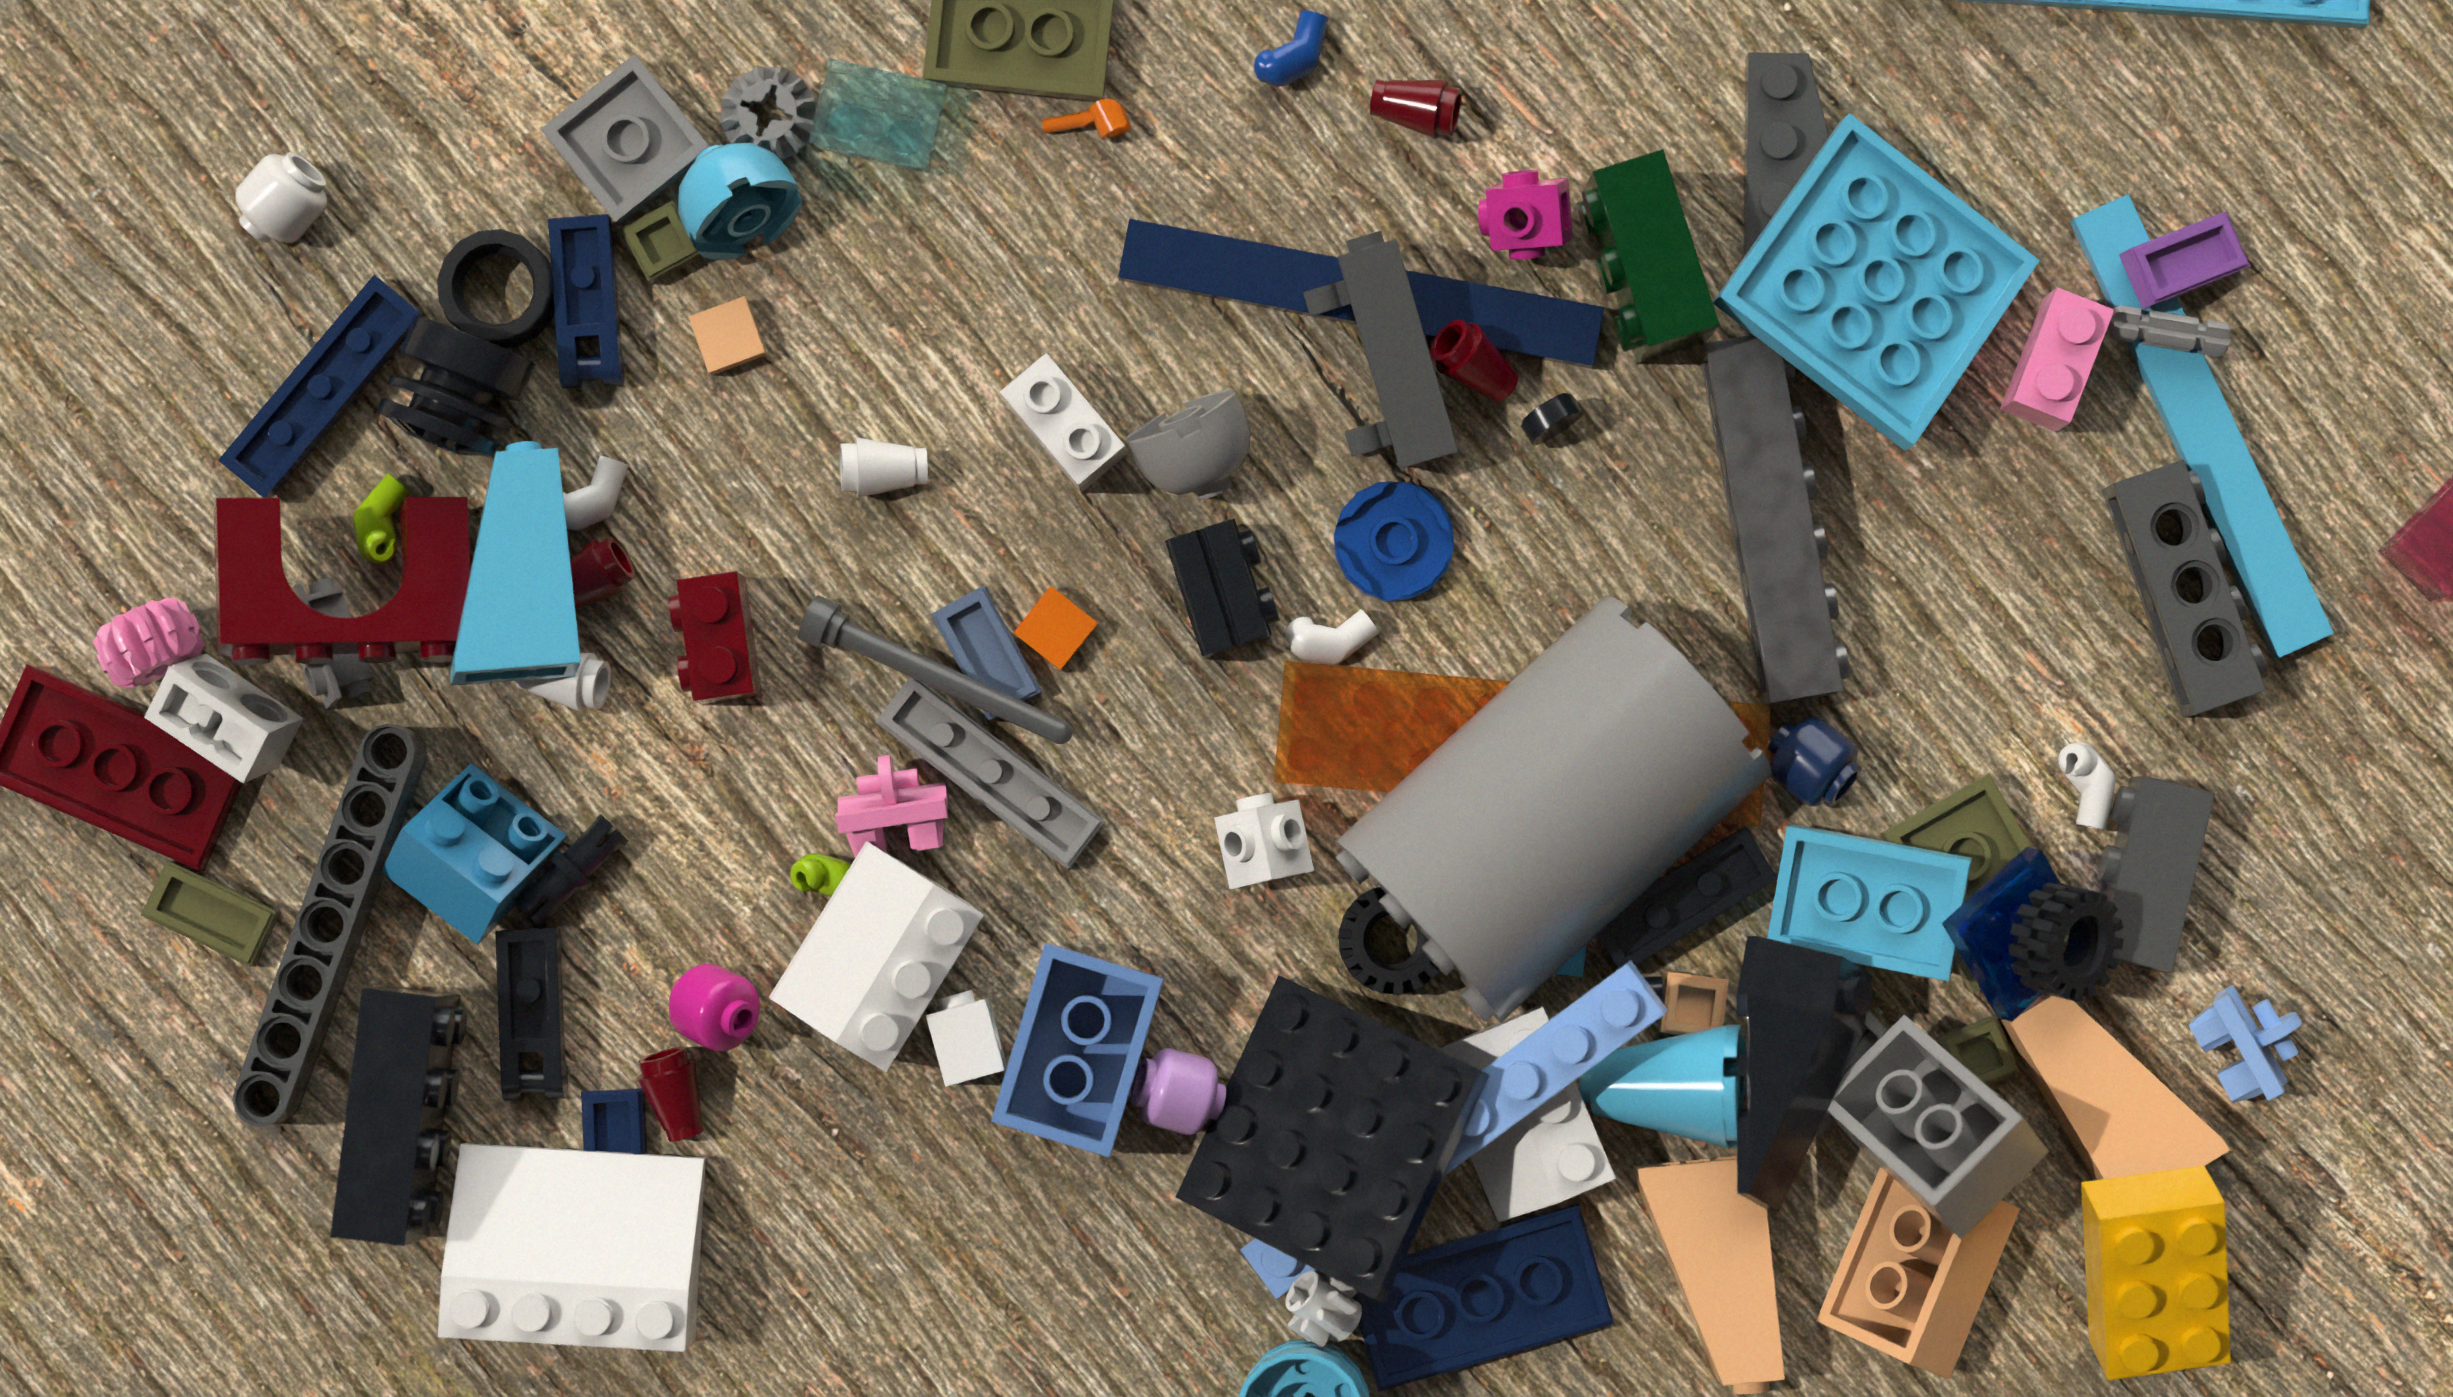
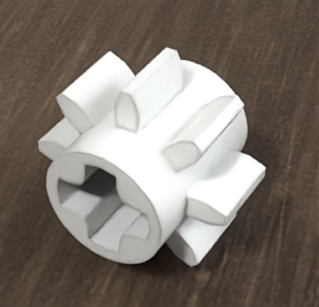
M1314 1271L1303 1273L1291 1285L1286 1296V1308L1295 1314L1288 1323V1328L1307 1341H1313L1320 1347L1325 1346L1328 1338L1334 1342L1346 1339L1355 1330L1361 1318V1305L1352 1298L1358 1291L1322 1272L1320 1274Z

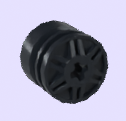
M414 316L400 353L422 367L423 372L419 380L391 375L387 384L413 396L409 407L381 398L376 412L390 419L405 434L460 456H485L494 459L496 452L502 451L503 446L478 435L481 425L483 423L509 432L512 423L489 408L491 400L494 396L512 401H521L536 364L514 352L461 330L421 316Z

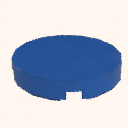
M1378 482L1357 492L1341 510L1334 531L1335 559L1345 579L1363 595L1384 602L1408 601L1431 590L1446 573L1454 550L1453 525L1442 503L1425 488L1404 482Z

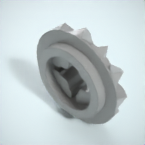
M756 66L744 75L734 77L731 87L726 95L721 98L720 123L731 144L752 143L775 153L782 161L802 150L815 130L817 108L812 92L803 79L782 66L778 68ZM775 90L777 98L776 107L779 111L785 113L786 117L792 118V121L786 119L781 121L771 120L768 128H764L762 137H759L761 132L759 128L760 120L756 114L752 113L745 106H764L768 97H772Z

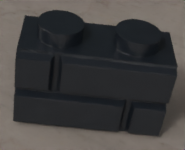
M1234 518L1165 541L1203 660L1272 638L1269 624L1278 622L1280 619L1269 586L1258 590L1251 571V566L1261 564L1251 529L1239 532Z

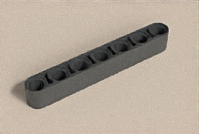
M393 724L375 726L367 732L361 742L234 1089L232 1101L235 1112L242 1121L249 1125L263 1127L286 1122L296 1114L302 1103L382 884L384 874L381 873V870L402 829L426 763L427 749L425 742L417 732L410 728ZM399 736L406 744V758L397 768L389 769L382 761V746L389 738ZM377 793L385 802V816L377 825L370 827L362 820L360 808L367 796ZM355 850L363 858L365 868L362 877L354 884H349L340 875L339 866L343 856L349 851ZM328 908L337 910L342 916L344 923L340 936L332 942L323 938L318 927L319 918ZM308 965L316 968L322 978V988L313 999L303 996L297 984L300 972ZM286 1023L295 1026L301 1037L300 1048L292 1057L283 1054L276 1042L278 1031ZM264 1081L273 1084L280 1096L279 1106L271 1115L261 1111L255 1099L256 1090Z

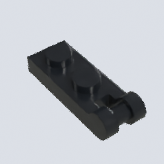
M560 928L495 931L500 1077L503 1101H523L525 1094H545L547 1100L566 1099L568 1093V1073L565 1063ZM542 1051L543 1069L524 1070L522 1052Z

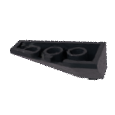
M1747 936L1737 991V1017H1747L1748 1054H1737V1075H1745L1748 1089V1108L1741 1111L1737 1117V1193L1768 1211H1780L1862 1038L1866 1013L1869 1012L1873 1001L1872 976L1843 956L1760 936Z

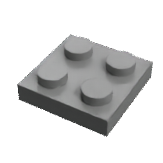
M635 54L540 129L619 226L688 172L690 166L695 163L697 156L710 147Z

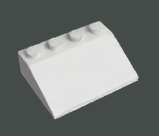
M470 1143L460 1144L441 1274L438 1337L685 1352L696 1339L706 1157L606 1151L594 1152Z

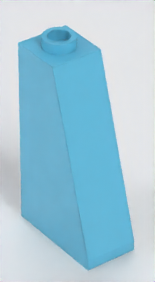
M524 441L509 444L505 447V451H499L495 454L450 670L451 686L574 677L576 675L581 660L558 448L542 449V445L539 442Z

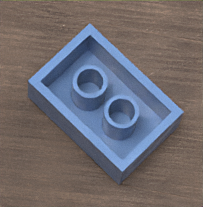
M1045 943L991 1122L1110 1157L1165 978L1054 944Z

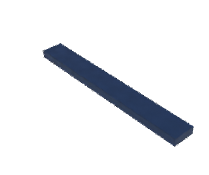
M1130 218L1118 275L1119 281L1310 316L1303 294L1304 291L1344 280L1338 258L1334 256ZM1406 270L1425 338L1435 339L1440 330L1454 320H1463L1467 324H1478L1499 352L1592 369L1604 307ZM1351 304L1311 316L1357 325Z

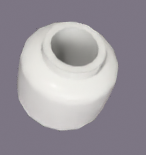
M289 152L285 156L269 154L260 160L235 191L236 203L243 214L239 218V222L250 235L261 242L268 243L272 238L284 243H293L301 238L325 210L327 198L323 188L326 185V180L310 162L295 153Z

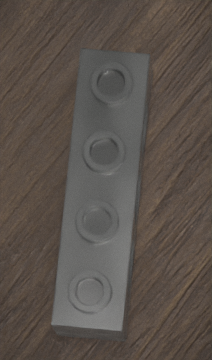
M2183 459L2113 483L2102 489L2182 718L2266 691L2262 678L2267 676L2266 662L2258 645L2254 642L2249 644L2241 622L2247 618L2245 603L2238 588L2235 585L2229 586L2221 566V563L2226 561L2225 548L2215 528L2208 529L2200 507L2206 503L2205 492L2196 472L2193 470L2188 472ZM2161 514L2173 517L2180 526L2181 536L2175 546L2165 544L2157 536L2155 526ZM2182 571L2195 575L2201 584V595L2196 603L2186 602L2177 592L2176 581ZM2204 628L2214 631L2221 640V653L2215 661L2207 660L2198 651L2197 637Z

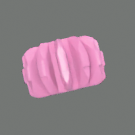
M165 598L158 602L151 600L143 606L132 607L130 611L114 616L110 623L101 626L93 641L98 651L96 657L103 672L108 673L113 685L130 689L140 684L147 686L153 681L163 679L170 666L199 656L205 646L199 633L202 630L194 613L190 614L186 603L178 601L176 598Z

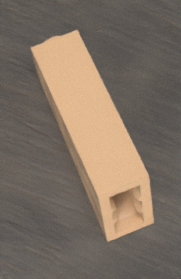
M2029 989L2007 1003L2012 1012L1998 1021L2094 1180L2205 1166L2230 1151L2222 1137L2076 1002Z
M1737 1155L1633 1165L1635 1182L1716 1379L1723 1386L1732 1385L1733 1394H1756L1770 1391L1769 1381L1785 1380L1768 1215L1767 1209L1737 1193Z

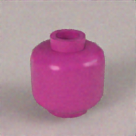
M700 964L689 969L676 981L669 997V1018L676 1032L711 1051L727 1052L740 1046L751 1035L760 1013L759 994L755 986L744 977L716 964Z

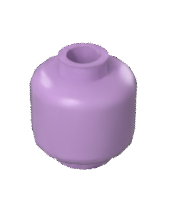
M1171 1048L1159 1050L1152 1059L1144 1058L1140 1062L1131 1091V1103L1133 1106L1139 1107L1140 1116L1147 1125L1184 1135H1193L1200 1132L1208 1122V1119L1217 1120L1223 1110L1226 1099V1086L1218 1083L1217 1068L1210 1059Z

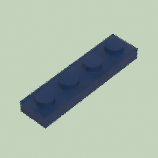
M373 275L218 461L263 498H273L402 345L414 316L425 317V315L380 278Z

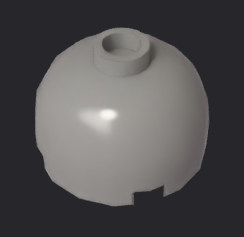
M1233 389L1216 391L1184 403L1187 409L1166 418V412L1141 425L1127 436L1126 440L1131 449L1130 453L1145 479L1159 490L1181 495L1196 492L1199 500L1214 497L1232 486L1228 476L1243 465L1250 449L1251 435L1246 411Z

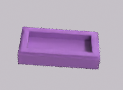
M2226 211L2132 247L2119 254L2143 310L2250 267Z

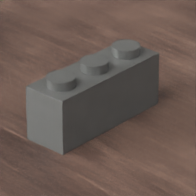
M2147 776L2132 777L2129 779L2128 787L2120 786L2112 809V821L2119 822L2114 846L2106 845L2099 862L2097 877L2098 880L2105 882L2102 893L2108 896L2107 901L2114 902L2118 908L2113 917L2122 919L2123 929L2115 932V937L2124 939L2123 950L2114 949L2112 956L2120 960V963L2156 972L2172 973L2215 793Z

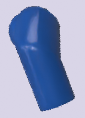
M1300 11L1293 41L1273 51L1265 49L1257 55L1254 61L1256 77L1261 82L1282 87L1310 75L1318 65L1329 18L1313 11Z

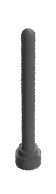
M817 595L803 617L798 632V639L819 649H823L827 645L835 649L840 644L1056 744L1067 743L1072 737L1073 730L1067 721L850 623V616L841 612L842 606L829 599Z

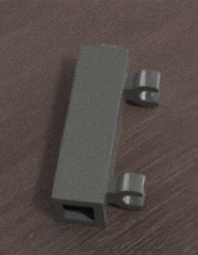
M1377 231L1347 240L1349 253L1337 256L1344 280L1304 291L1303 294L1310 316L1348 304L1352 305L1385 420L1345 431L1351 456H1357L1393 444L1398 465L1401 469L1458 452L1397 239L1384 242L1382 232Z

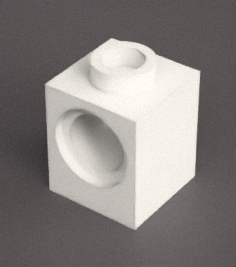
M972 990L937 999L940 1012L926 1015L945 1087L1006 1070L1008 1065L990 999L987 998L975 1002Z

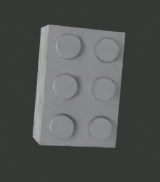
M1905 1015L1844 1074L1827 1109L1828 1115L1846 1136L1960 1240L2050 1152L2024 1117Z

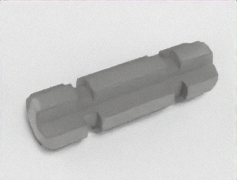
M2124 305L2114 308L2108 326L2109 337L2113 340L2132 343L2133 340L2138 338L2141 339V344L2186 352H2190V349L2198 348V354L2216 357L2222 356L2227 352L2231 338V326L2226 322L2207 319L2206 322L2201 324L2196 317L2154 310L2141 314V308Z

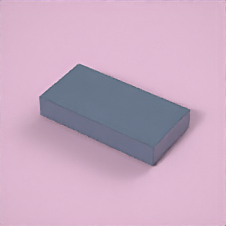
M984 585L931 614L964 675L1023 702L1043 693ZM983 710L988 721L997 718V716Z

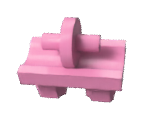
M891 755L878 756L879 774L857 777L859 795L838 797V813L835 814L838 834H847V839L855 858L866 841L887 853L888 845L884 828L887 826L907 824L911 849L919 851L939 848L943 845L944 818L948 817L949 803L946 782L919 786L917 768L895 771Z

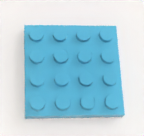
M1849 113L1836 126L1718 293L1713 304L1906 451L1914 446L2040 260Z

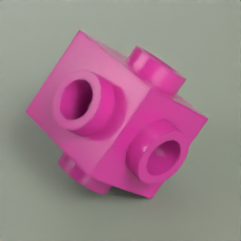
M1538 170L1502 173L1503 183H1497L1486 189V199L1479 201L1478 219L1482 236H1490L1491 251L1509 250V259L1519 260L1545 256V247L1562 246L1573 239L1568 178L1539 180ZM1520 208L1526 212L1528 221L1522 218Z

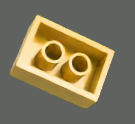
M2205 1166L2081 1182L2089 1342L2107 1380L2231 1364L2225 1201Z

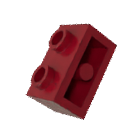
M737 571L676 580L678 595L669 596V611L674 632L683 631L686 655L677 657L678 676L682 692L691 691L692 700L701 705L762 697L746 577Z

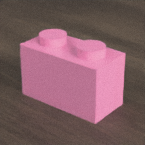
M2058 287L2044 297L2000 410L2055 432L2071 423L2114 309Z

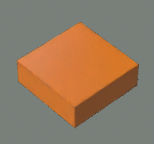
M1050 586L1013 633L1062 672L1099 624L1059 591Z

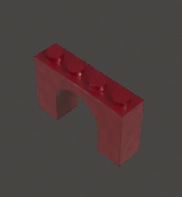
M405 497L400 510L401 586L394 597L380 609L364 616L352 618L333 617L320 613L305 604L291 589L282 565L280 498H216L213 513L218 656H232V663L238 665L266 664L270 662V655H295L296 662L301 664L329 663L333 661V654H358V661L363 663L392 662L396 660V653H421V660L425 662H448L453 660L470 576L467 497Z

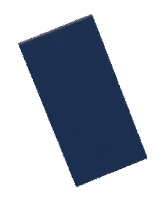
M1579 1204L1409 1252L1385 1303L1374 1300L1359 1291L1352 1297L1360 1303L1362 1308L1359 1325L1379 1392L1614 1324Z

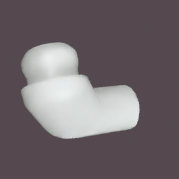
M599 456L591 484L568 494L563 492L567 530L584 529L607 519L613 513L629 465L608 457Z
M1361 609L1337 628L1315 625L1308 617L1296 618L1288 625L1285 637L1286 641L1291 645V651L1302 660L1335 665L1344 661L1376 636L1379 631Z
M2083 742L2069 744L2060 751L2058 764L2064 775L2081 794L2076 825L2106 830L2116 782L2115 775L2091 745Z

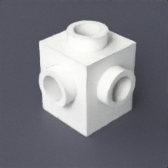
M1272 793L1251 796L1236 800L1238 812L1214 818L1229 889L1314 871L1299 799L1274 804Z

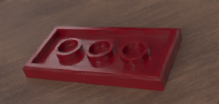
M26 664L0 723V786L199 871H205L243 783L144 718L145 713L35 666Z

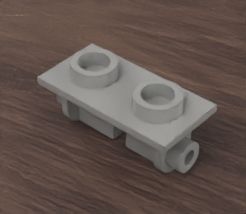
M325 578L309 584L310 595H306L302 582L295 584L292 588L294 593L314 610L333 617L351 618L341 587L334 586L332 578ZM333 654L332 662L303 664V672L308 688L314 697L321 695L326 710L333 708L341 699L340 691L345 690L349 700L372 692L369 681L374 679L368 663L358 661V654Z

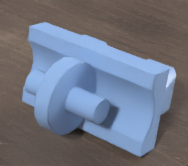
M2234 985L2217 992L2213 1005L2207 1007L2193 1018L2189 1027L2205 1053L2232 1039L2243 1058L2220 1069L2217 1074L2232 1103L2250 1099L2264 1093L2269 1101L2285 1093L2283 1086L2288 1083V1079L2268 1044L2272 1043L2282 1061L2297 1055L2299 1052L2289 1033L2300 1027L2302 1021L2297 1012H2290L2278 1017L2269 999H2265L2252 1007L2262 1024L2258 1028Z

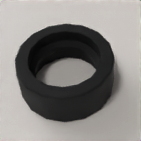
M503 229L478 231L458 241L445 256L437 278L438 299L448 321L458 330L502 348L518 347L536 338L552 320L554 298L551 264L548 258L524 236ZM505 254L517 258L527 267L533 279V296L529 307L519 318L509 323L490 324L481 321L469 311L464 301L463 284L467 272L477 261L488 255Z

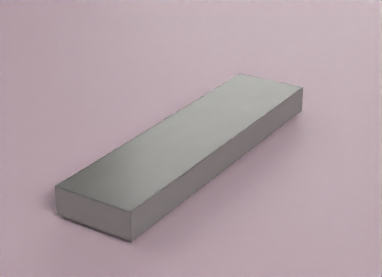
M909 677L876 720L878 725L1068 870L1106 822L928 685L912 677Z

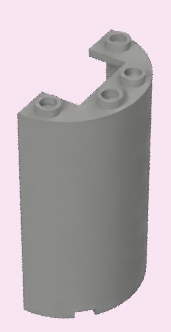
M1604 596L1335 841L1343 850L1335 857L1343 869L1359 885L1367 878L1376 887L1379 885L1386 892V895L1379 900L1380 904L1403 929L1413 922L1428 938L1429 941L1421 948L1445 975L1449 974L1454 968L1460 973V980L1468 987L1460 996L1484 1022L1494 1016L1502 1023L1772 774L1771 767L1764 753L1758 747L1750 752L1741 741L1750 734L1749 731L1705 678L1647 621L1640 628L1636 629L1627 619L1633 613L1631 609L1611 596Z

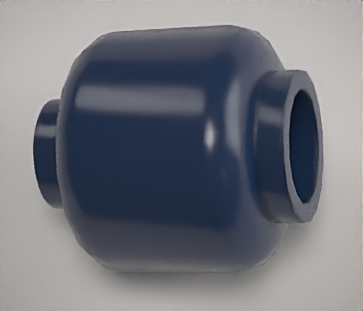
M1816 716L1803 720L1797 726L1791 721H1787L1774 735L1767 748L1774 754L1770 764L1772 771L1770 777L1786 791L1810 807H1817L1824 802L1832 806L1835 805L1852 787L1862 768L1856 763L1858 756L1856 744L1825 720Z

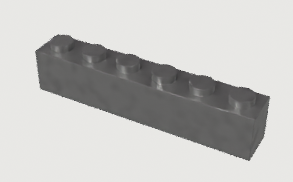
M1754 335L1707 342L1700 349L1699 355L1763 706L1836 694L1843 691L1841 679L1849 678L1850 669L1845 645L1843 642H1834L1831 619L1839 617L1836 591L1833 583L1824 584L1820 560L1828 558L1825 531L1822 523L1813 524L1809 500L1817 498L1815 475L1810 463L1802 464L1798 441L1806 439L1804 414L1800 404L1791 405L1787 381L1795 380V366Z

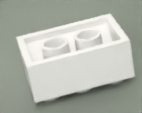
M866 841L769 998L835 1043L887 1072L984 914L966 900Z
M1536 1006L1507 1018L1502 1023H1495L1436 1049L1482 1071L1547 1023L1549 1019L1544 1007ZM1575 1080L1470 1157L1497 1222L1560 1203L1616 1179Z

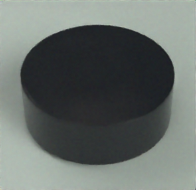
M1563 393L1544 402L1530 412L1522 420L1521 428L1533 446L1539 445L1573 425L1583 415V411L1572 394Z

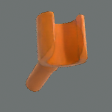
M1108 98L1094 103L1088 110L1080 111V113L1042 119L1044 133L1085 128L1095 124L1101 140L1117 137L1131 129V124L1124 107L1115 100Z

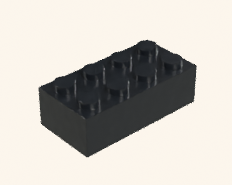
M393 986L362 988L330 1237L406 1246L430 1237L431 1227H439L443 1213L444 1194L442 1191H435L438 1167H446L450 1156L452 1140L451 1131L443 1130L446 1105L453 1106L455 1104L459 1087V1070L451 1069L454 1044H462L467 1024V1011L465 1008H459L460 994Z

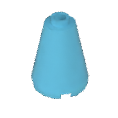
M1724 1025L1619 1048L1580 1076V1095L1583 1102L1591 1103L1592 1113L1595 1116L1717 1146L1737 1148V1117L1739 1116L1737 1111L1743 1110L1744 1095H1748L1745 1075H1737V1054H1747L1745 1033H1741L1743 1026Z

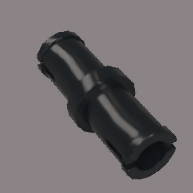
M602 814L598 815L597 820L564 853L557 850L550 857L553 864L520 897L514 900L527 914L543 897H547L530 915L531 919L541 928L547 924L546 922L579 889L585 892L593 884L590 878L622 845L628 842V839L616 828L600 845H596L613 827Z

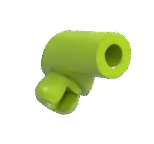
M387 473L353 514L358 551L365 560L375 564L387 563L395 556L397 541L392 514L401 505L405 497L411 493L406 486L390 473Z
M820 853L807 854L793 864L790 871V879L794 887L801 892L807 893L812 891L832 896L851 864L848 861Z

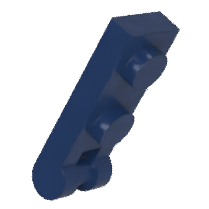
M609 214L549 218L548 229L558 368L561 386L563 389L582 387L583 381L603 380L605 385L624 384L625 368L621 350L612 218ZM599 339L600 356L580 357L578 340Z

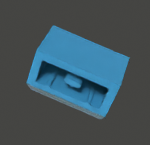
M470 763L401 829L381 873L478 945L516 906L514 900L520 897L532 885L551 860L550 857L563 844L567 835Z

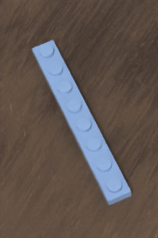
M1631 960L1482 1070L1490 1074L1443 1177L1668 1012L1667 1008ZM1256 1238L1240 1249L1275 1299L1286 1293L1300 1275L1307 1271H1316V1269Z

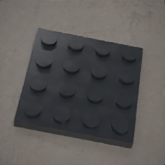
M1278 975L1226 1087V1099L1223 1110L1217 1120L1211 1119L1175 1197L1370 1298L1385 1303L1490 1074Z

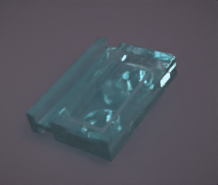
M828 58L827 73L824 84H822L809 144L817 149L928 173L942 117L943 103L948 91L947 85Z

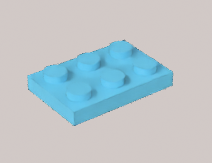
M1790 823L1786 828L1767 938L1843 956L1853 963L1949 981L1953 968L1972 858Z

